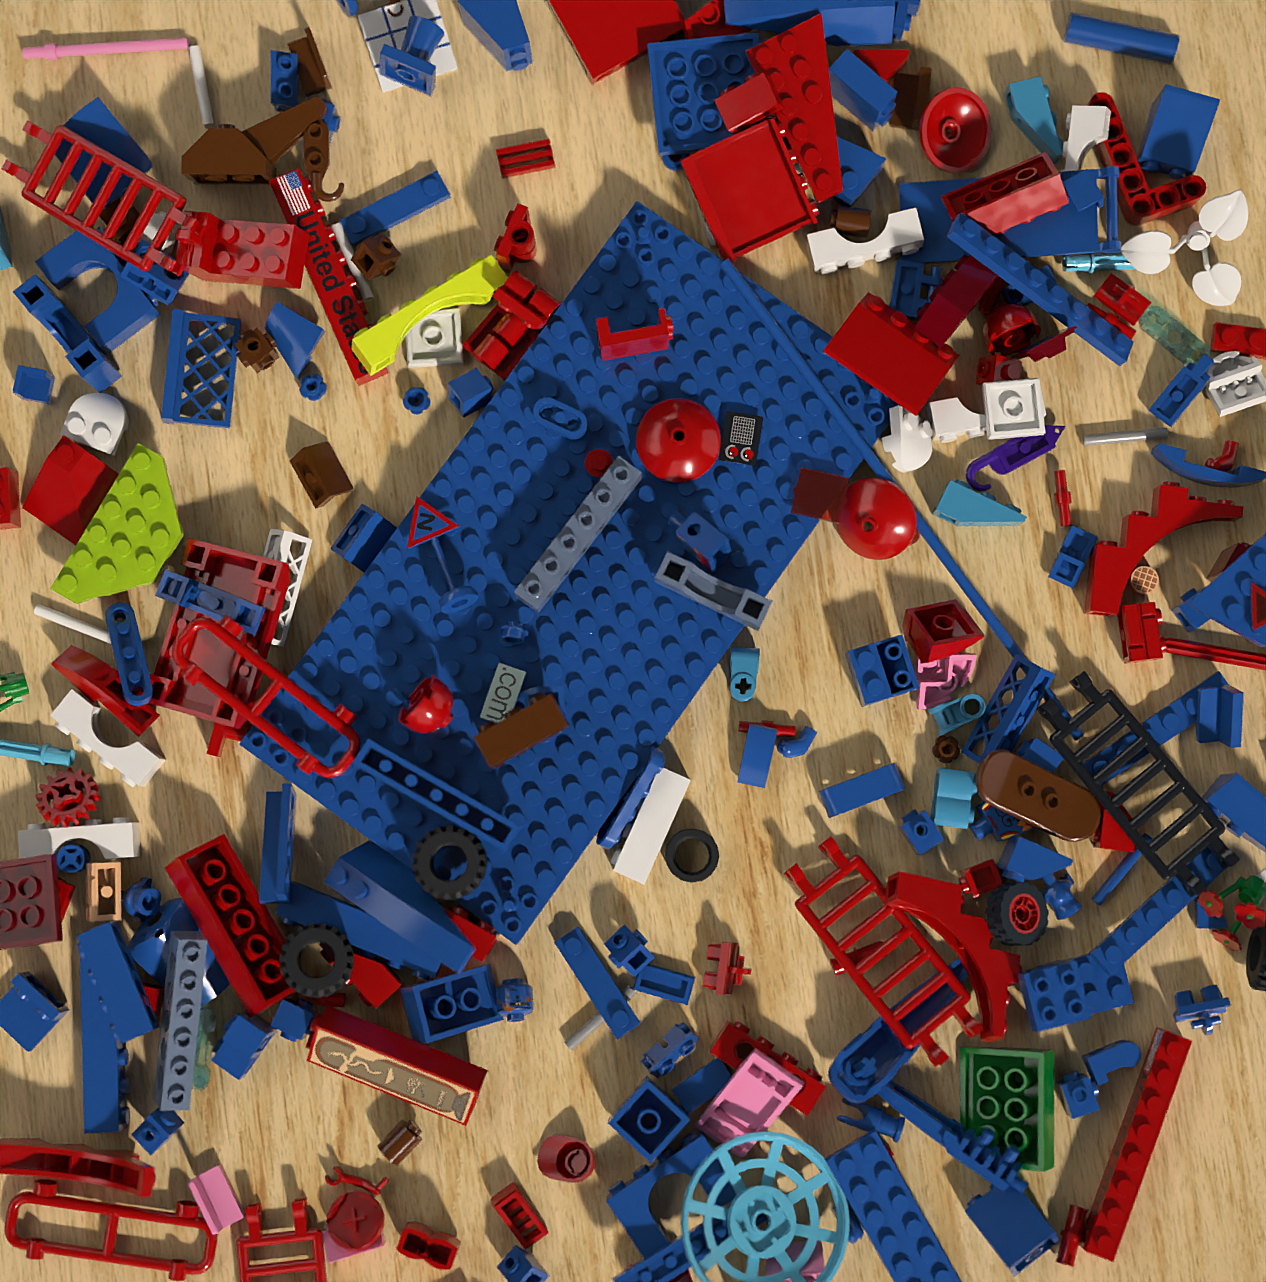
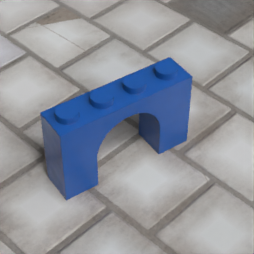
M100 227L96 228L101 233L104 232ZM75 231L37 259L35 263L58 290L90 269H106L114 273L118 284L114 302L109 308L84 326L99 347L109 354L161 315L155 308L159 303L154 297L146 292L144 293L140 288L120 277L124 269L122 264L126 260L80 232Z
M36 274L13 291L29 313L40 321L67 352L66 359L79 375L98 392H103L122 377L120 372L57 294Z
M694 1131L680 1140L682 1145L672 1151L671 1148H667L656 1157L658 1160L650 1167L647 1164L642 1165L632 1173L634 1178L626 1183L621 1180L608 1190L610 1194L607 1195V1203L643 1258L669 1243V1237L650 1209L648 1202L650 1191L653 1185L665 1175L683 1173L691 1177L693 1176L695 1170L705 1157L714 1150L702 1131L698 1134ZM718 1158L710 1163L698 1181L707 1195H709L719 1177L725 1173ZM729 1181L719 1192L714 1205L724 1207L737 1195Z

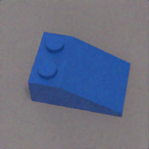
M490 964L464 970L460 974L453 973L400 988L412 1039L423 1044L504 1020L503 1016L497 1013L496 987Z

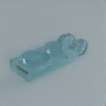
M202 1007L200 1009L192 1082L194 1091L205 1089L211 1077V1070L207 1067L206 1062L211 1061L213 1056L212 1050L214 1045L209 1044L210 1032L215 1033L217 1015H212L213 1007Z

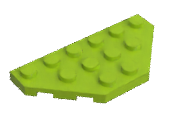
M139 443L136 445L52 584L51 590L79 604L90 599L127 591V589L142 585L146 586L156 582L184 535L176 509L177 505L167 473L168 469L165 458Z

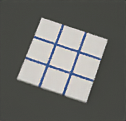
M405 0L358 15L383 93L405 86L380 75V52L384 44L398 50L401 49L411 16L426 18L441 27L445 33V36L429 60V63L436 65V76L458 69L436 0ZM400 5H403V12L400 16L393 17L387 11L390 8V11L396 14L401 9Z

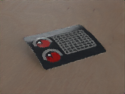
M727 411L719 460L755 466L763 417Z

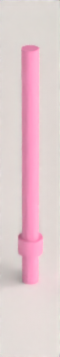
M185 37L72 45L44 43V46L24 47L22 51L24 59L46 58V60H58L59 57L189 49V41Z

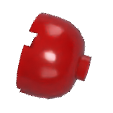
M1000 304L992 310L985 320L982 335L991 355H995V352H1000L1002 356H1008L1030 346V339L1034 335L1038 338L1041 328L1032 312L1025 306L1019 304Z
M432 675L431 679L429 677L425 678L409 696L408 700L411 702L408 710L402 707L398 721L407 728L419 733L433 732L439 726L445 728L453 718V714L450 713L453 708V695L449 687L435 675Z

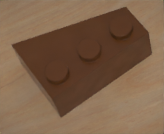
M543 692L530 699L531 705L523 710H520L518 706L503 714L505 717L503 721L497 724L494 721H490L478 728L479 734L475 735L474 739L490 768L501 767L507 760L520 756L527 749L544 742L570 726L554 695L546 696Z

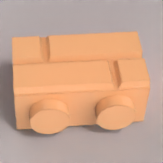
M121 862L85 863L86 904L88 905L86 908V921L121 920Z

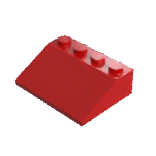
M869 292L857 304L823 350L824 353L915 416H917L960 356L948 344H944L940 348L914 328L916 324L908 320L906 315L895 311L885 304L880 297Z

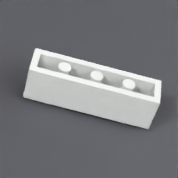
M665 768L659 774H655L651 781L649 793L645 798H641L636 806L638 815L635 822H628L622 837L627 839L623 849L617 847L610 863L615 865L613 871L643 885L645 884L688 788L690 779Z

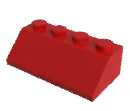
M1043 152L941 196L951 223L962 212L992 235L1002 234L1020 223L1031 222L1035 217L1047 212H1055L1063 205L1069 203L1061 176L1047 152Z

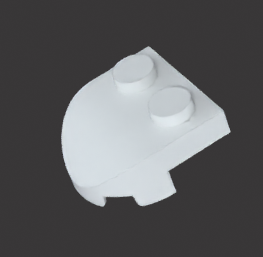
M1231 351L1220 354L1213 359L1214 364L1207 372L1211 377L1207 381L1205 390L1219 417L1266 401V379L1261 372L1262 364L1257 358L1252 356L1250 359L1239 355L1238 351Z
M90 393L78 398L72 404L60 435H65L69 439L115 456L124 431L128 432L130 419L123 406L124 404L119 399L105 393Z
M899 405L889 408L891 435L882 438L885 452L892 453L896 460L892 465L898 471L906 473L918 469L929 460L932 453L931 436L933 430L930 421L918 415L915 416Z

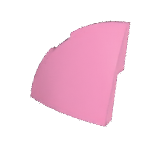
M958 652L937 661L920 664V660L915 654L914 672L920 689L915 690L917 709L933 708L950 700L951 696L949 694L958 685L964 687L969 680L977 655L975 653Z

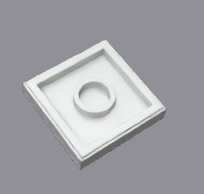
M460 308L440 309L426 316L406 335L409 368L464 364Z
M1040 378L986 382L982 384L988 440L1045 434Z

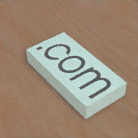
M501 663L498 664L480 718L494 721V723H499L505 719L503 714L513 709L516 705L526 676L525 671Z

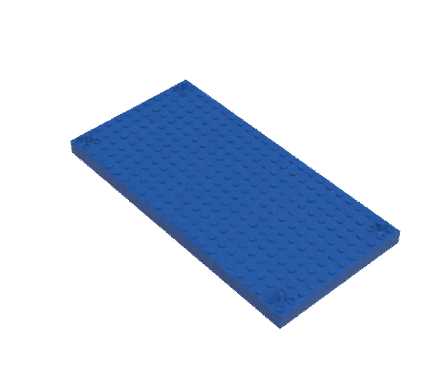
M638 201L630 209L420 496V499L460 526V528L437 538L457 588L462 586L475 588L478 593V600L471 606L457 612H441L439 599L446 592L450 591V587L431 540L407 550L414 512L413 506L288 676L289 679L332 712L341 703L358 716L351 727L359 734L361 740L360 751L367 739H370L521 826L508 852L475 835L480 839L487 853L488 866L485 871L486 875L477 889L464 897L453 899L476 917L495 927L494 930L515 945L519 944L636 779L641 766L644 767L651 756V752H648L650 747L658 748L745 627L744 624L655 583V576L667 552L693 563L702 571L723 582L748 589L766 597L864 460L830 412L719 266L724 261ZM740 273L869 447L872 448L890 423L889 408L899 404L823 352L833 338L830 334ZM658 308H664L666 316L671 315L674 332H672L673 339L669 340L668 349L602 361L597 338L596 319L607 317L610 334L658 325ZM549 397L581 411L587 419L585 434L579 439L572 440L540 426L535 421L533 415L535 403L542 398ZM677 398L688 399L705 407L718 424L721 440L727 411L763 417L755 466L720 461L718 454L715 463L708 472L693 481L685 483H672L661 480L645 468L637 453V429L641 419L649 409L662 401ZM545 410L542 415L545 418H550L553 412ZM575 421L568 424V428L571 430H575L579 426ZM681 432L673 435L677 441L684 439V435ZM595 449L606 450L612 456L613 462L620 456L642 472L640 482L539 613L535 612L518 599L514 591L601 478L593 477L587 472L585 468L586 456ZM677 510H680L687 517L694 512L728 538L732 554L714 573L710 572L679 544L675 534L677 530L668 523L670 517ZM509 621H517L524 625V629L529 634L525 636L523 644H509L501 639V626L507 625ZM501 663L526 672L514 708L518 706L520 710L525 708V690L535 687L563 686L565 717L570 726L544 742L527 749L520 756L507 760L501 767L490 768L474 736L479 734V727L490 722L480 718L498 664ZM432 675H435L449 687L453 695V708L450 712L453 714V718L445 728L439 726L435 731L429 733L415 732L398 721L399 713L402 707L408 710L411 702L408 698L425 678L429 677L431 679ZM281 688L261 713L262 717L326 766H334L349 748V740L283 688ZM254 724L239 743L240 746L410 869H412L414 862L412 856L413 852L416 851V845L419 840L421 841L427 832H431L437 827H461L353 764L354 761L340 776L325 778L314 771L309 775L295 765L299 759ZM455 845L441 847L433 858L434 870L438 876L446 880L459 878L467 868V857L464 851Z

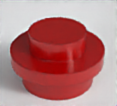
M603 449L592 450L585 458L587 472L596 478H602L613 464L612 456Z

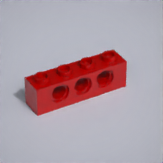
M735 1020L734 1024L727 1021L711 1045L710 1053L737 1070L740 1064L747 1058L741 1057L736 1053L737 1046L742 1042L750 1043L752 1051L757 1049L768 1058L774 1059L778 1065L791 1074L800 1076L804 1084L788 1104L808 1116L826 1088V1085L821 1082L823 1076L810 1067L804 1071L797 1066L799 1061L785 1051L781 1056L772 1050L774 1044L764 1037L759 1036L758 1040L748 1034L750 1029L739 1021Z

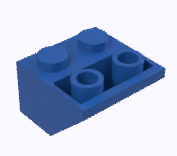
M902 634L849 650L845 653L862 707L920 689Z

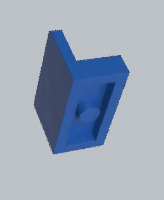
M361 504L330 549L365 573L397 527L373 509Z
M1231 685L1198 689L1197 742L1209 743L1220 741L1230 748L1241 747L1244 692Z

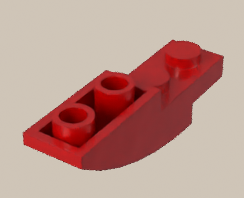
M71 645L51 664L91 702L100 701L138 737L160 716L148 704L142 706L129 704L123 696L118 671L80 648ZM135 691L133 694L140 696L141 691Z

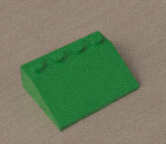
M960 1047V1124L964 1126L965 1132L969 1131L970 1128L975 1131L974 1136L979 1138L984 1128L991 1129L995 1135L989 1146L992 1148L995 1145L999 1147V1153L1002 1155L1005 1154L1010 1145L1016 1146L1020 1153L1013 1163L1016 1164L1017 1161L1021 1163L1022 1167L1020 1170L1045 1172L1054 1168V1050Z

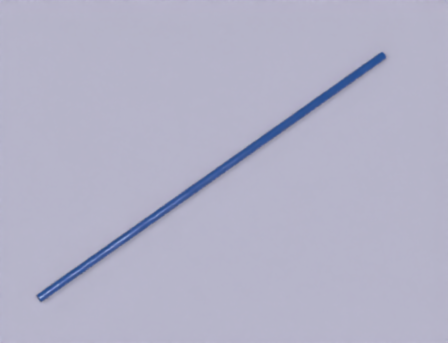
M729 258L722 262L719 266L877 477L898 485ZM915 508L917 515L916 529L1011 656L1014 658L1016 654H1019L1028 659ZM1021 663L1020 668L1027 675L1030 668ZM1048 687L1043 696L1044 700L1048 701L1052 698L1058 706L1060 713L1068 721L1072 717L1050 687ZM1078 727L1070 735L1076 741L1083 737L1084 733Z

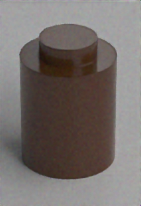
M838 205L837 211L832 210L830 227H834L839 234L867 238L872 210Z
M401 1120L377 1147L392 1164L398 1166L422 1141L420 1136L422 1130L412 1120L408 1122Z

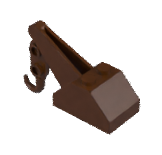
M312 97L243 131L235 128V125L219 124L218 128H209L182 155V174L194 184L270 185L269 180L276 178V167L274 164L304 137V165L311 179V187L315 196L322 201L331 202L338 199L344 191V183L342 182L339 183L338 189L334 193H326L322 188V181L330 164V132L327 125L323 123L328 107L319 97Z

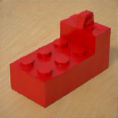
M184 210L185 214L207 226L203 236L182 225L181 229H177L176 239L179 242L175 260L186 266L184 271L202 281L301 289L310 236L308 233L294 224L219 219L209 212Z

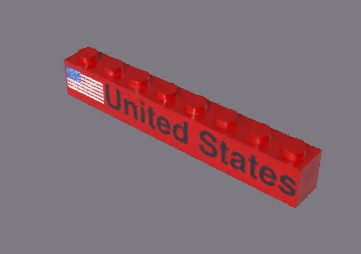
M297 168L269 180L287 224H294L310 235L305 266L356 383L360 386L388 374V369L385 367L370 376L352 351L354 335L363 328H372L374 324L368 325L364 315L369 312L363 299L357 300L353 290L358 289L352 273L348 275L345 273L343 265L347 264L341 248L335 250L332 241L336 240V236L331 225H325L321 218L326 213L320 200L314 201L311 195L312 187L309 175L303 176L300 168Z
M1158 1027L1155 1029L1082 1232L1084 1236L1083 1242H1079V1246L1086 1252L1114 1262L1192 1044L1191 1040Z

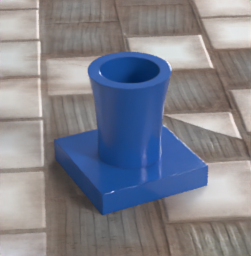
M411 16L401 49L398 50L389 45H383L380 52V75L432 96L435 89L436 65L429 63V60L445 36L442 28L426 18Z

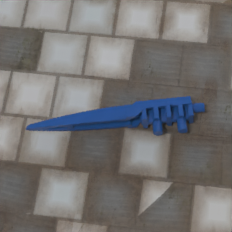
M890 1081L882 1091L877 1093L903 1117L943 1146L947 1153L1003 1192L1011 1185L1023 1193L1029 1183L1017 1176L1022 1164L1018 1161L1016 1164L1013 1163L1020 1150L1016 1146L1010 1145L1005 1154L1002 1155L999 1153V1147L996 1145L994 1148L990 1147L989 1143L995 1135L991 1129L984 1128L979 1138L974 1136L975 1131L970 1128L969 1131L965 1132L964 1126L955 1119H950L893 1081Z

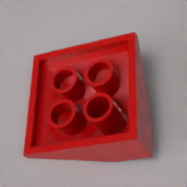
M63 435L46 458L22 508L76 546L119 473Z

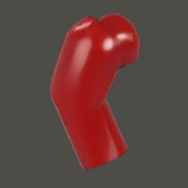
M1229 440L1225 441L1222 455L1216 459H1207L1205 467L1223 472L1232 469L1235 464L1239 443Z
M332 993V995L320 998L311 997L319 1006L345 1007V993Z

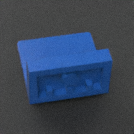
M26 971L18 973L13 978L11 983L14 986L0 1000V1027L27 1052H30L70 1009L34 975Z

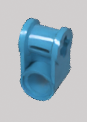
M731 648L730 692L737 701L746 702L754 696L759 669L760 648ZM741 681L746 682L747 687H751V689L746 690L745 694H740V690L735 688V686H740Z
M969 694L933 707L928 712L933 714L939 728L937 733L940 736L981 717L985 712L986 705L983 698L979 695ZM968 699L974 700L978 704V711L975 715H969L964 709V703Z

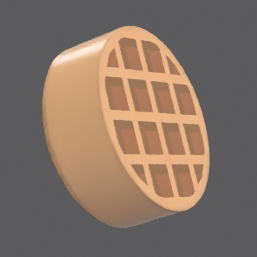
M1141 566L1131 572L1128 582L1133 592L1139 595H1147L1157 588L1159 577L1151 567Z

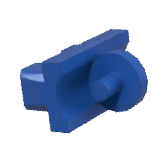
M1217 985L1206 986L1201 989L1204 1002L1200 1003L1194 1002L1191 990L1177 992L1174 996L1176 1010L1173 1013L1175 1023L1199 1018L1190 1021L1191 1028H1201L1205 1035L1213 1033L1212 1025L1221 1024L1219 1015L1210 1016L1226 1013V1007L1231 1006L1229 997L1223 998Z

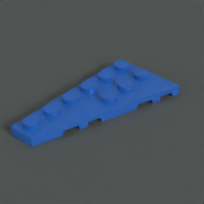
M1266 533L1186 604L1260 647L1266 646V624L1252 631L1251 583L1266 593ZM1256 592L1257 623L1265 620L1266 617H1260L1261 612L1258 610L1264 609L1266 604L1262 603L1259 605L1258 600L1266 602V598Z

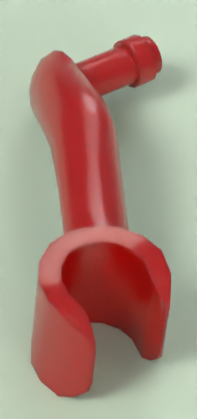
M339 1166L333 1167L334 1171L339 1175L338 1180H333L329 1175H325L326 1183L331 1186L345 1182L363 1188L375 1195L381 1194L380 1190L389 1183V1179L385 1176L375 1186L366 1179L344 1173Z

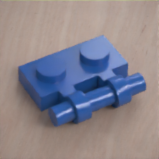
M897 259L889 306L895 311L906 315L908 319L915 320L917 310H920L926 302L931 304L929 296L938 284L942 286V268L931 267L930 276L923 275V263ZM921 286L928 288L927 300L919 299Z

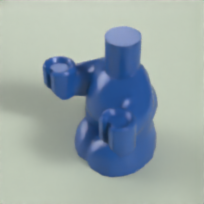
M1053 873L1042 877L1047 885L1044 892H1042V896L1053 908L1057 920L1068 918L1080 910L1081 904L1070 891L1074 881L1069 873L1065 874L1064 877H1060L1059 880H1056Z
M142 877L139 882L130 885L126 891L121 890V902H123L126 911L134 916V919L137 921L145 922L146 916H153L160 909L161 893L159 890L151 888L152 878Z

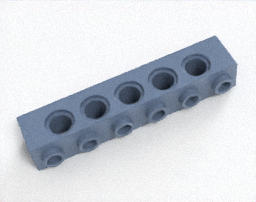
M618 456L514 591L515 596L539 613L640 482L642 472Z
M171 931L153 1096V1100L160 1111L190 1110L208 941L200 931Z

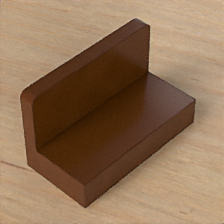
M307 27L304 28L307 37L287 43L290 53L298 54V75L304 92L309 97L331 89L332 85L311 29Z
M921 67L918 75L896 74L894 89L897 91L894 101L896 106L891 112L893 115L890 118V127L919 131L921 115L928 103L932 68Z
M327 441L302 448L290 460L315 509L325 506L335 496L350 492L353 489L349 478Z

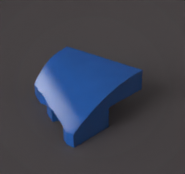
M277 301L265 324V330L277 344L278 351L293 375L299 379L311 361V354L324 335V329Z

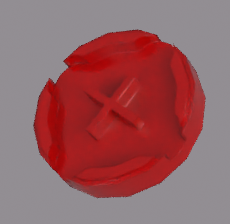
M363 1191L340 1195L331 1204L327 1213L326 1222L328 1223L327 1231L329 1237L336 1245L349 1251H361L371 1246L380 1237L384 1228L385 1215L382 1206L374 1196Z

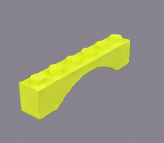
M492 254L485 259L482 257L477 258L469 265L467 270L462 273L460 271L454 272L446 279L447 282L439 287L437 285L431 286L424 292V296L418 300L411 299L405 302L400 307V311L393 315L388 313L382 316L377 321V325L370 329L366 327L359 330L354 335V339H352V351L370 376L394 362L398 348L405 336L426 316L454 305H487L495 300L493 298L494 293L498 287L504 285L508 277Z

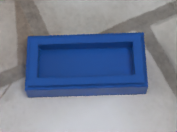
M648 963L636 975L633 990L688 1005L695 977Z
M716 1057L671 1090L689 1114L716 1095L727 1084L732 1075L721 1059Z

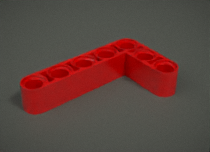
M1104 92L1093 95L1087 106H1106L1111 111L1109 131L1114 134V138H1108L1095 146L1104 167H1119L1120 177L1117 178V202L1125 221L1130 225L1138 226L1194 206L1206 192V183L1203 178L1197 175H1190L1149 190L1113 98ZM1113 155L1121 156L1124 163L1116 162ZM1123 180L1131 181L1134 189L1127 188ZM1185 187L1192 188L1195 196L1187 194ZM1159 196L1168 198L1170 205L1161 203ZM1133 205L1142 207L1144 214L1135 212Z

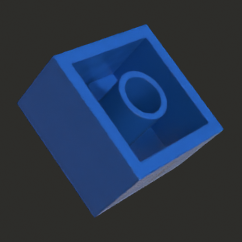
M648 1076L644 1078L608 1118V1124L650 1163L654 1161L690 1121V1115Z

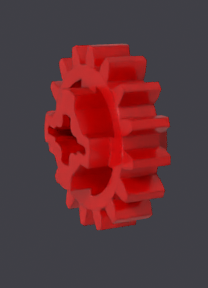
M68 767L65 774L57 770L55 778L49 775L46 777L48 780L47 785H39L42 793L35 795L39 802L36 804V807L46 822L50 820L55 827L60 821L64 828H68L70 821H74L76 825H79V818L84 817L88 820L90 817L87 812L89 810H97L94 802L100 801L99 787L90 773L85 775L81 768L74 773L73 769ZM83 787H84L85 790H86L85 795H83V793H84L83 790H82Z

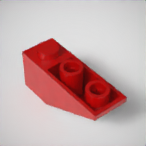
M319 943L318 945L323 949L320 951V954L332 965L335 961L332 950L327 945ZM353 950V971L346 983L349 986L354 984L360 991L358 996L362 1002L368 1007L373 1005L376 1009L394 994L404 982L386 962L367 957Z

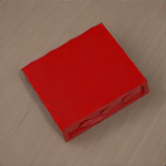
M544 0L548 1L587 70L586 76L591 85L648 54L647 43L671 41L684 33L682 22L685 21V18L675 0Z
M773 117L679 160L723 261L729 258L731 262H734L736 258L811 223H818L815 217L819 214L818 208L813 199L808 200L804 191L808 189L807 182L802 173L797 174L794 164L797 163L792 147L786 148L783 137L786 136L784 127L780 120L775 122Z

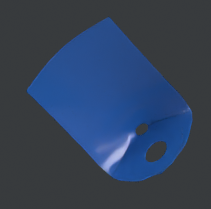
M99 97L80 109L64 124L65 127L145 174L152 168L148 156ZM64 138L55 153L61 163H63L72 146V143ZM84 150L81 152L70 173L77 183L92 157L91 154ZM104 162L101 163L85 193L92 204L112 169L111 166ZM122 173L104 208L117 198L123 197L132 181L130 177Z
M181 897L165 902L160 906L157 914L147 916L146 921L142 922L137 928L128 945L133 959L164 989L171 931H200ZM162 913L159 921L152 926H148L154 916ZM162 928L164 930L163 935L155 937V933ZM208 943L201 1007L221 994L231 984Z

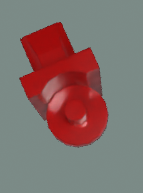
M1110 273L1093 296L1133 326L1152 303L1134 290L1135 287L1130 284L1129 286L1113 273Z
M722 942L721 944L708 945L707 960L719 961L718 972L705 971L703 986L715 990V994H732L733 984L741 985L743 974L751 975L752 969L744 967L745 956L737 955L738 943Z

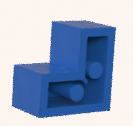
M247 1012L238 1013L236 1016L233 1015L223 1028L226 1034L219 1039L212 1050L216 1054L211 1061L236 1079L241 1080L251 1069L277 1029L270 1026L267 1021L257 1014L251 1018Z

